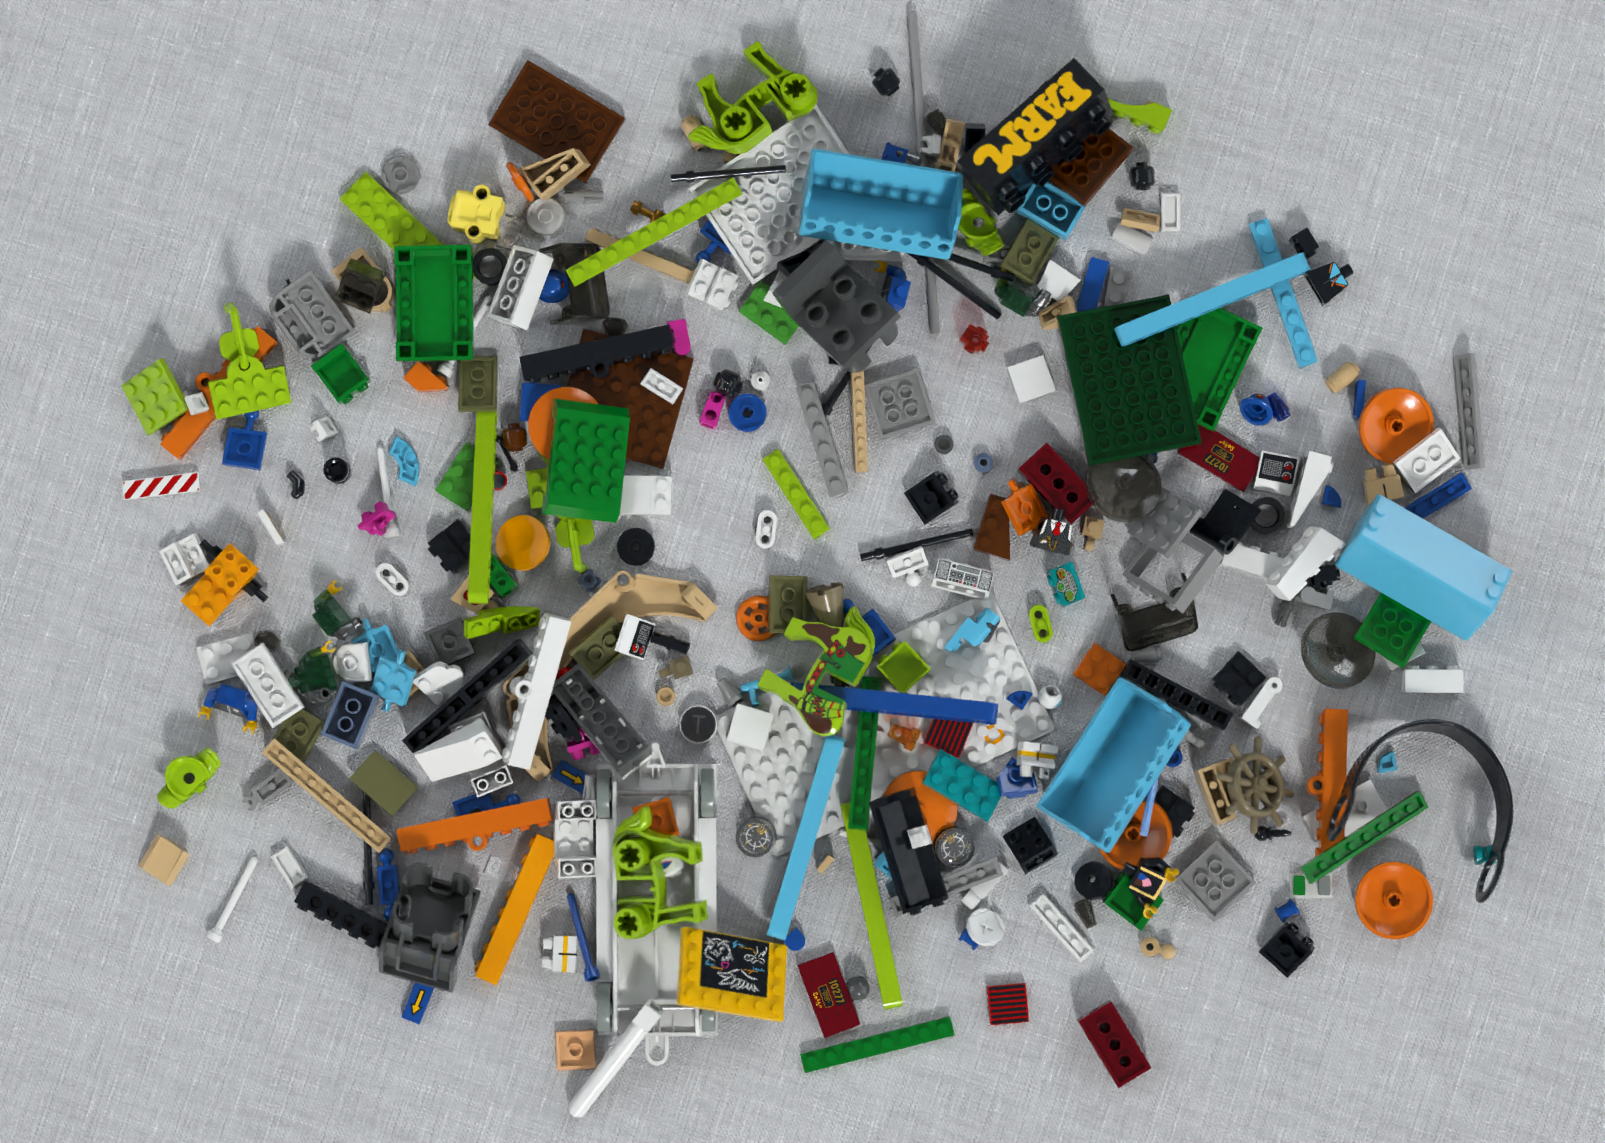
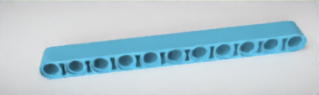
M1302 252L1122 324L1114 330L1121 347H1124L1303 275L1311 269Z
M835 735L826 736L768 928V936L781 940L786 939L846 740L845 738Z

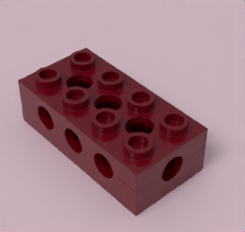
M1047 442L1017 470L1029 484L1033 485L1034 489L1052 508L1065 510L1063 520L1067 523H1074L1099 499ZM1047 466L1050 469V474L1043 475L1040 472V467ZM1053 481H1062L1063 488L1056 489L1053 485ZM1067 494H1074L1076 502L1069 503L1066 499Z
M1108 1000L1077 1019L1118 1088L1151 1069L1150 1064L1112 1001ZM1103 1022H1107L1109 1025L1106 1032H1100L1099 1026ZM1112 1039H1118L1119 1045L1115 1049L1109 1047ZM1122 1056H1128L1129 1062L1126 1065H1120L1119 1063Z

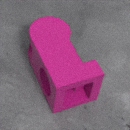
M685 319L666 322L674 332L676 354L688 355L691 345Z
M715 391L710 392L700 419L701 426L713 430L717 429L726 395Z

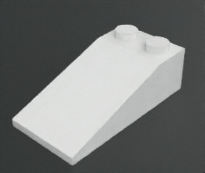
M1308 451L1304 454L1285 528L1289 529L1296 524L1328 473H1331L1334 463L1331 462V456L1313 451Z
M624 476L619 515L671 516L672 476Z
M480 718L414 753V756L433 782L486 767L501 759L502 753L499 743L483 719Z

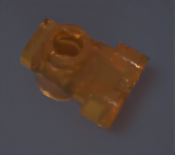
M892 723L887 736L901 743L905 749L912 752L921 734V730L914 727L909 729ZM898 729L901 730L900 736L895 735Z

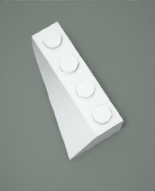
M1310 526L1304 531L1301 539L1293 545L1292 550L1281 561L1276 571L1270 575L1266 585L1279 599L1290 601L1308 583L1306 580L1316 575L1320 571L1319 567L1326 560L1329 562L1334 557L1333 553L1338 548L1342 549L1346 544L1323 528Z

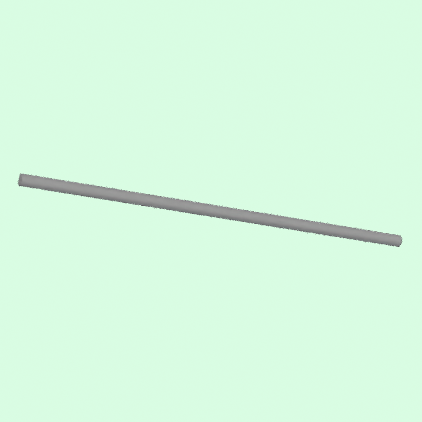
M908 12L917 154L920 157L918 166L928 167L927 155L920 153V149L922 147L927 148L926 142H921V137L926 136L917 12ZM929 257L928 260L935 264V258ZM926 268L930 334L940 333L936 274Z

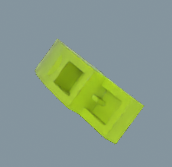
M510 606L478 611V616L464 619V636L469 639L498 631H503L507 634L539 626L540 609L529 606Z

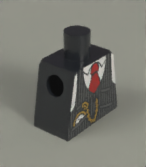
M1053 508L1051 519L1041 517L1029 545L1069 555L1072 526L1070 523L1062 521L1065 510Z

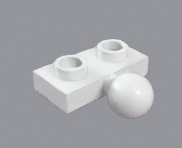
M922 546L886 559L892 577L895 578L907 573L906 582L912 587L918 586L921 582L920 574L914 570L929 565Z

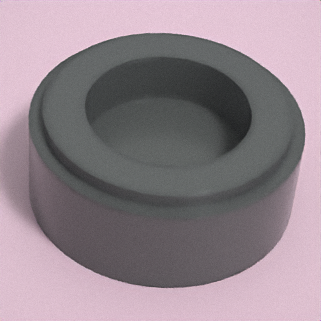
M940 435L934 443L935 450L940 454L950 453L954 446L952 438L948 435Z

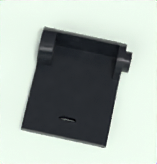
M1225 489L1204 519L1199 517L1189 532L1228 555L1237 546L1261 510Z

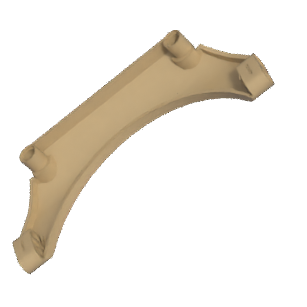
M619 571L569 619L571 625L558 671L562 668H567L573 660L568 651L611 614L620 624L624 623L626 614L638 618L662 615L680 616L705 622L718 607L693 582L636 574L632 577L627 571ZM625 574L628 576L627 584L621 585L618 583L620 575ZM528 660L503 685L504 692L510 697L506 701L510 729L513 726V714L517 710L519 703L518 697L510 693L507 687L515 677H524L528 673ZM545 717L530 770L525 769L538 783L553 770L548 743L549 720Z

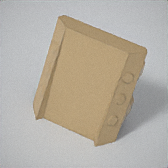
M157 833L138 866L163 883L171 886L182 866L188 861L189 853L170 839Z

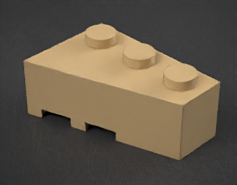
M572 148L545 160L537 161L529 166L521 167L519 170L539 198L548 200L591 164L579 149Z
M1233 757L1193 771L1213 825H1219L1236 818V811L1231 815L1226 813V808L1232 803L1228 793L1227 782L1217 779L1219 772L1228 774Z

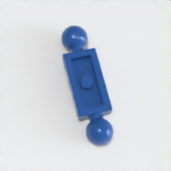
M385 848L379 853V860L383 863V866H378L377 872L380 905H387L383 914L384 918L389 921L394 902L399 893L397 865H391L394 853L392 850Z

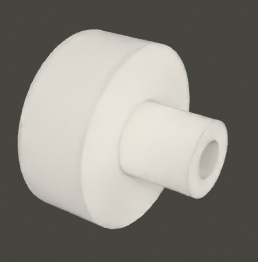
M755 372L751 377V384L758 391L766 390L770 385V377L766 372Z

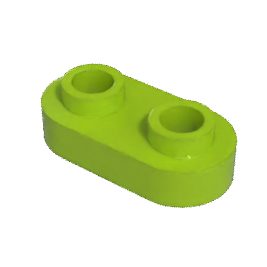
M1035 605L1029 611L1033 636L1038 642L1045 643L1053 636L1049 614L1044 606ZM1036 611H1040L1042 613L1041 618L1035 617ZM1040 630L1046 631L1045 637L1039 635Z

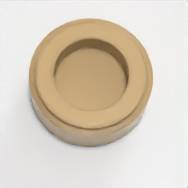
M662 687L656 694L658 703L663 706L671 705L676 698L674 690L670 687Z

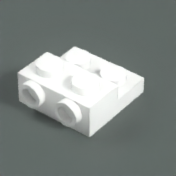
M700 259L685 294L717 310H723V308H727L730 304L731 298H729L731 290L734 291L738 286V280H736L738 275L704 259Z

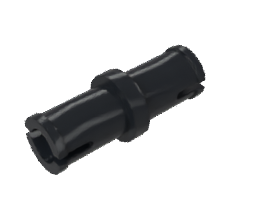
M656 631L653 632L650 643L666 647L667 650L673 649L686 655L691 645L689 642L676 639L673 635L666 636Z

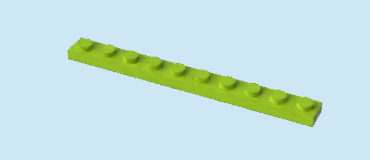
M733 177L566 269V272L574 287L739 197L742 195V192Z

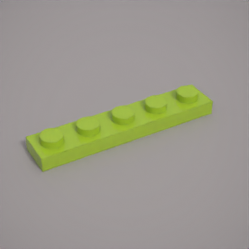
M777 449L763 458L762 461L812 538L815 540L830 530L780 451Z

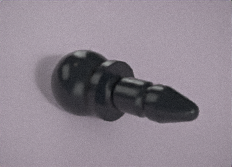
M1258 826V831L1254 836L1259 841H1265L1267 839L1272 840V837L1289 836L1291 831L1285 829L1272 830V827Z

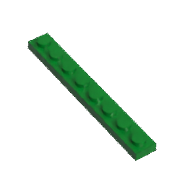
M862 677L861 689L881 691V677ZM859 711L848 829L868 831L870 813L868 802L871 801L879 713Z
M1415 791L1300 866L1308 883L1313 884L1429 808L1421 792Z
M948 1016L801 1053L800 1055L804 1071L808 1073L954 1036L955 1034L951 1018Z

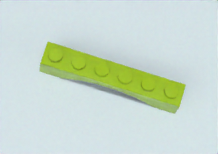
M1108 98L1114 117L1119 119L1124 117L1130 120L1131 124L1137 127L1141 125L1147 127L1149 132L1156 135L1163 133L1172 113V109L1156 102L1146 105H1127Z

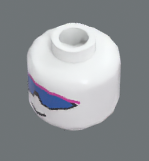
M675 857L661 858L665 878L671 879L683 873L684 864L681 859Z

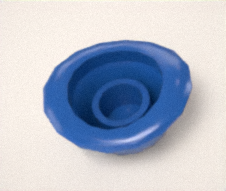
M550 269L539 299L546 303H558L567 298L571 290L568 277L561 271Z
M1253 394L1240 402L1239 408L1242 416L1253 425H1265L1271 421L1273 416L1270 401L1263 394Z

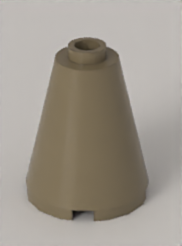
M834 582L828 586L822 584L808 589L805 592L806 597L818 622L833 627H843V584L841 582Z

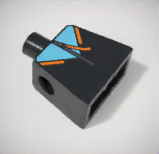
M1336 262L1307 272L1304 277L1320 304L1324 306L1348 286L1345 278L1352 275L1353 270L1349 264L1339 268Z

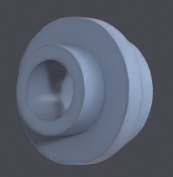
M981 453L975 457L974 467L977 471L984 473L992 468L993 460L988 454ZM985 459L987 465L981 466L980 460Z

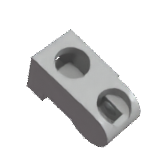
M1304 586L1294 597L1300 603L1330 610L1335 591L1321 589L1320 592H1317L1312 587Z

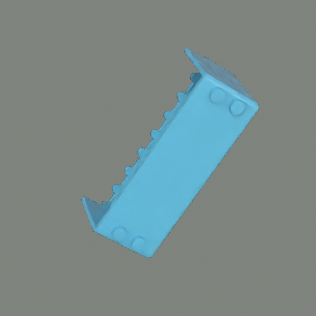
M812 149L803 183L799 235L947 260L951 256L956 240L957 228L961 219L963 174Z
M1380 494L1374 498L1357 520L1350 536L1345 542L1346 545L1342 548L1335 562L1336 567L1465 641L1469 640L1494 612L1512 574V570Z
M1118 678L1037 804L1038 809L1099 849L1109 853L1191 726L1190 722L1163 701L1124 678Z

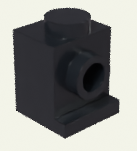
M1308 228L1303 229L1289 239L1290 243L1294 241L1296 252L1298 254L1303 252L1306 259L1316 254L1315 250L1319 248Z
M1336 565L1319 567L1320 571L1311 577L1312 588L1318 587V583H1321V586L1333 585V581L1340 580L1339 569H1336Z

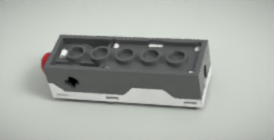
M579 663L573 668H562L557 672L552 694H554L567 713L623 780L654 756L649 746Z

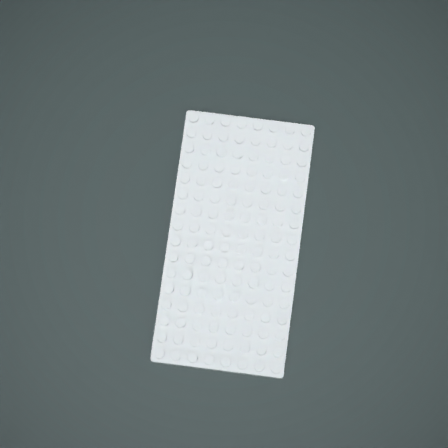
M990 592L987 601L973 598L894 634L896 640L872 657L869 666L863 676L881 677V691L899 693L876 667L879 665L877 661L884 654L889 656L893 652L891 648L897 642L903 643L906 641L931 669L906 694L997 703L998 714L997 723L994 724L995 727L988 730L987 726L989 724L973 723L960 757H955L972 768L1017 748L1018 742H1030L1054 730L1046 708L1038 700L1039 693L992 592ZM986 607L1001 618L988 643L982 642V644L973 647L961 638L960 641L963 643L956 652L953 649L951 652H948L944 648L968 617L975 621L976 619L974 618L983 612ZM825 673L819 685L861 689L862 677L857 686L854 687ZM808 674L796 679L795 682L805 683ZM1016 691H1028L1033 694L1022 710L1006 698ZM767 692L757 697L760 703L757 707L751 706V700L741 704L774 714L764 751L726 741L736 707L716 717L718 719L717 730L756 816L766 818L775 827L777 839L772 851L778 857L793 849L826 736L813 733L792 705L784 702L779 696ZM845 710L844 722L840 730L834 734L846 740L816 839L845 826L840 804L851 801L859 711ZM879 713L871 801L881 798L887 786L899 775L909 771L929 770L938 752V749L924 744L933 719ZM997 729H1002L1005 734L1003 739L995 745L992 743L988 744L984 737L988 735L992 742L1001 736Z

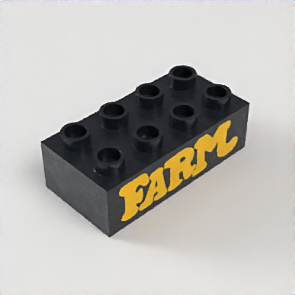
M1073 58L957 160L970 186L998 216L1004 210L1008 213L1016 211L1026 199L1023 194L1033 184L1038 188L1047 184L1055 174L1052 169L1062 159L1066 162L1074 160L1084 148L1081 142L1092 133L1098 137L1109 129L1113 122L1110 118L1113 115V111L1105 89Z

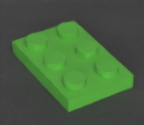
M760 281L739 310V313L786 345L799 326L786 314L783 308L764 301L770 286Z
M465 443L435 491L468 512L472 506L475 448Z

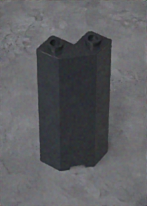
M915 788L905 789L868 802L903 914L910 913V916L921 913V909L925 906L932 905L933 907L943 905V901L949 897L932 843L912 849L907 833L909 829L926 825Z

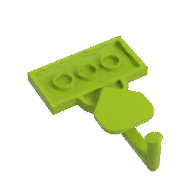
M231 302L227 303L224 310L230 315L233 331L223 333L220 336L219 347L221 355L231 362L227 367L225 378L208 381L216 420L291 403L284 366L280 365L264 369L263 364L254 357L259 349L257 334L250 328L242 329L237 307Z
M549 467L526 471L531 509L533 510L542 508L543 495H546ZM556 516L561 519L555 528L558 544L564 548L570 547L573 568L581 574L586 573L588 567L585 563H582L580 545H586L593 541L595 536L593 522L586 519Z

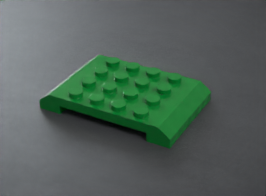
M472 245L394 246L396 266V361L473 360L474 300Z
M1222 308L1181 323L1177 328L1197 423L1214 432L1228 399L1263 329Z
M553 399L551 418H554L547 488L546 495H543L541 514L617 523L622 499L630 422L629 409Z

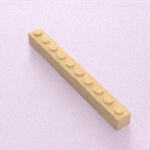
M595 228L593 230L589 229L585 238L587 242L601 248H606L621 239L617 237L614 239L607 233L602 234L600 230ZM641 250L628 257L632 261L687 284L690 283L695 272L694 269L692 271L688 270V267L684 265H676V262L672 260L667 261L663 256L659 255L657 257L651 251L645 252Z
M863 370L857 373L850 372L854 472H868Z

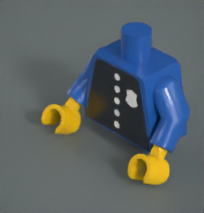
M876 260L880 267L878 269L874 268V271L887 273L881 297L899 312L905 307L911 282L906 280V272L902 268Z
M221 684L220 688H211L207 692L204 705L201 706L198 714L199 718L201 714H206V720H208L212 712L211 707L247 718L248 721L244 725L243 731L246 732L249 728L252 731L251 734L254 733L258 726L255 722L257 704L247 691Z

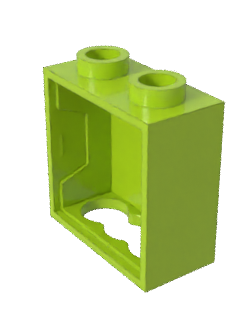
M899 641L891 648L893 652L889 656L884 654L877 661L879 665L876 668L899 693H906L931 669L906 641L903 643Z

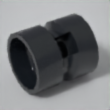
M335 457L326 461L323 472L325 477L331 482L343 484L351 476V467L341 458Z

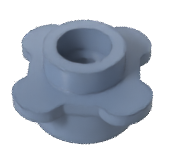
M588 569L583 577H579L578 583L583 585L587 592H592L593 588L601 583V579L593 574V570Z

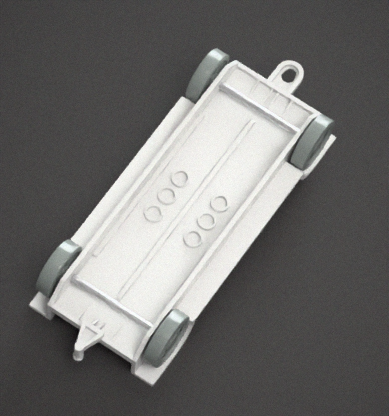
M659 742L652 744L651 752L654 756L624 780L611 764H597L596 951L597 969L600 974V978L597 979L598 1035L621 1036L650 998L665 1010L645 1036L646 1059L653 1065H662L667 1061L669 1056V1036L718 1034L717 1011L677 1005L681 928L689 927L717 932V764H665ZM654 796L658 799L670 797L680 833L677 836L685 840L700 841L702 843L703 861L697 864H689L682 860L684 864L683 873L671 879L666 877V905L671 906L706 900L708 919L700 923L680 921L675 924H664L643 938L624 939L616 933L613 925L614 917L620 908V904L617 905L618 900L625 896H653V891H650L652 880L648 882L617 880L613 858L614 834L618 826L626 818L634 815L632 807L648 803ZM654 1046H660L663 1049L660 1060L653 1058L652 1048Z

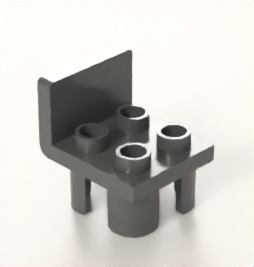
M829 240L821 244L772 293L786 314L848 372H861L871 363L865 351L876 340L880 338L886 346H889L898 335V326L895 322L901 317L900 314L847 265L838 249Z
M415 863L407 868L380 945V973L446 992H453L457 981L458 961L481 895L480 890L473 889V883L468 876L455 872L452 876V882L434 878L433 867L429 864Z

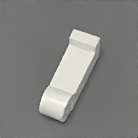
M1277 677L1267 679L1239 719L1252 729H1258L1261 722L1257 719L1274 694L1282 690V681Z
M999 862L1003 876H1005L1009 870ZM1003 876L970 888L960 901L972 910Z

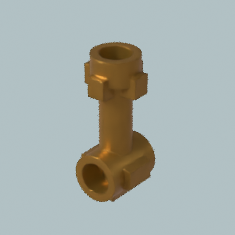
M634 201L630 208V211L633 212L632 214L637 216L639 213L650 218L649 223L666 215L657 209L653 212L643 207V203L640 201Z

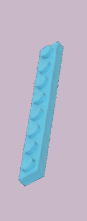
M1268 218L1249 224L1263 268L1281 261L1282 258ZM1288 280L1271 287L1298 367L1302 368L1318 362L1290 281Z

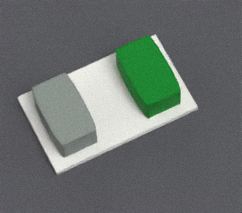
M1290 873V898H1332V873H1328L1313 884L1308 883L1304 873Z

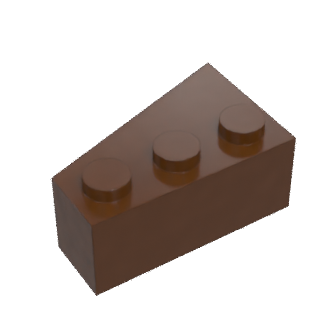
M990 494L973 550L1010 561L1009 517L1001 503L1006 498Z

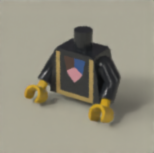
M1142 857L1136 866L1125 862L1121 872L1129 875V890L1144 909L1143 915L1147 919L1153 918L1150 910L1153 914L1158 911L1155 906H1150V903H1154L1166 881H1176L1177 879L1174 876L1179 874L1178 869L1174 868L1171 870V866L1159 857Z

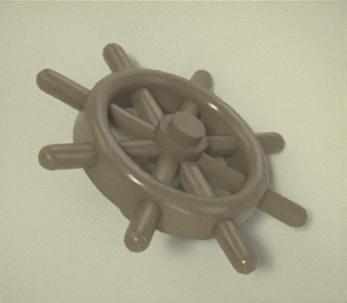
M1259 736L1254 738V750L1250 753L1241 754L1234 743L1229 744V750L1235 760L1232 762L1228 774L1222 772L1217 774V779L1227 782L1228 793L1232 801L1226 808V813L1231 815L1238 810L1243 815L1249 817L1250 832L1252 834H1256L1258 831V818L1269 815L1275 825L1281 827L1283 821L1276 810L1279 808L1283 796L1290 798L1294 796V791L1284 788L1283 777L1279 769L1285 762V757L1280 756L1273 761L1269 756L1261 753L1262 739ZM1249 761H1253V772L1247 764ZM1262 766L1265 771L1260 775V767ZM1242 771L1244 772V774H1245V776H1246L1247 778H1242V777H1241V772H1242ZM1265 791L1271 793L1270 798L1267 797ZM1250 796L1251 805L1246 801ZM1259 798L1264 805L1262 809H1259Z

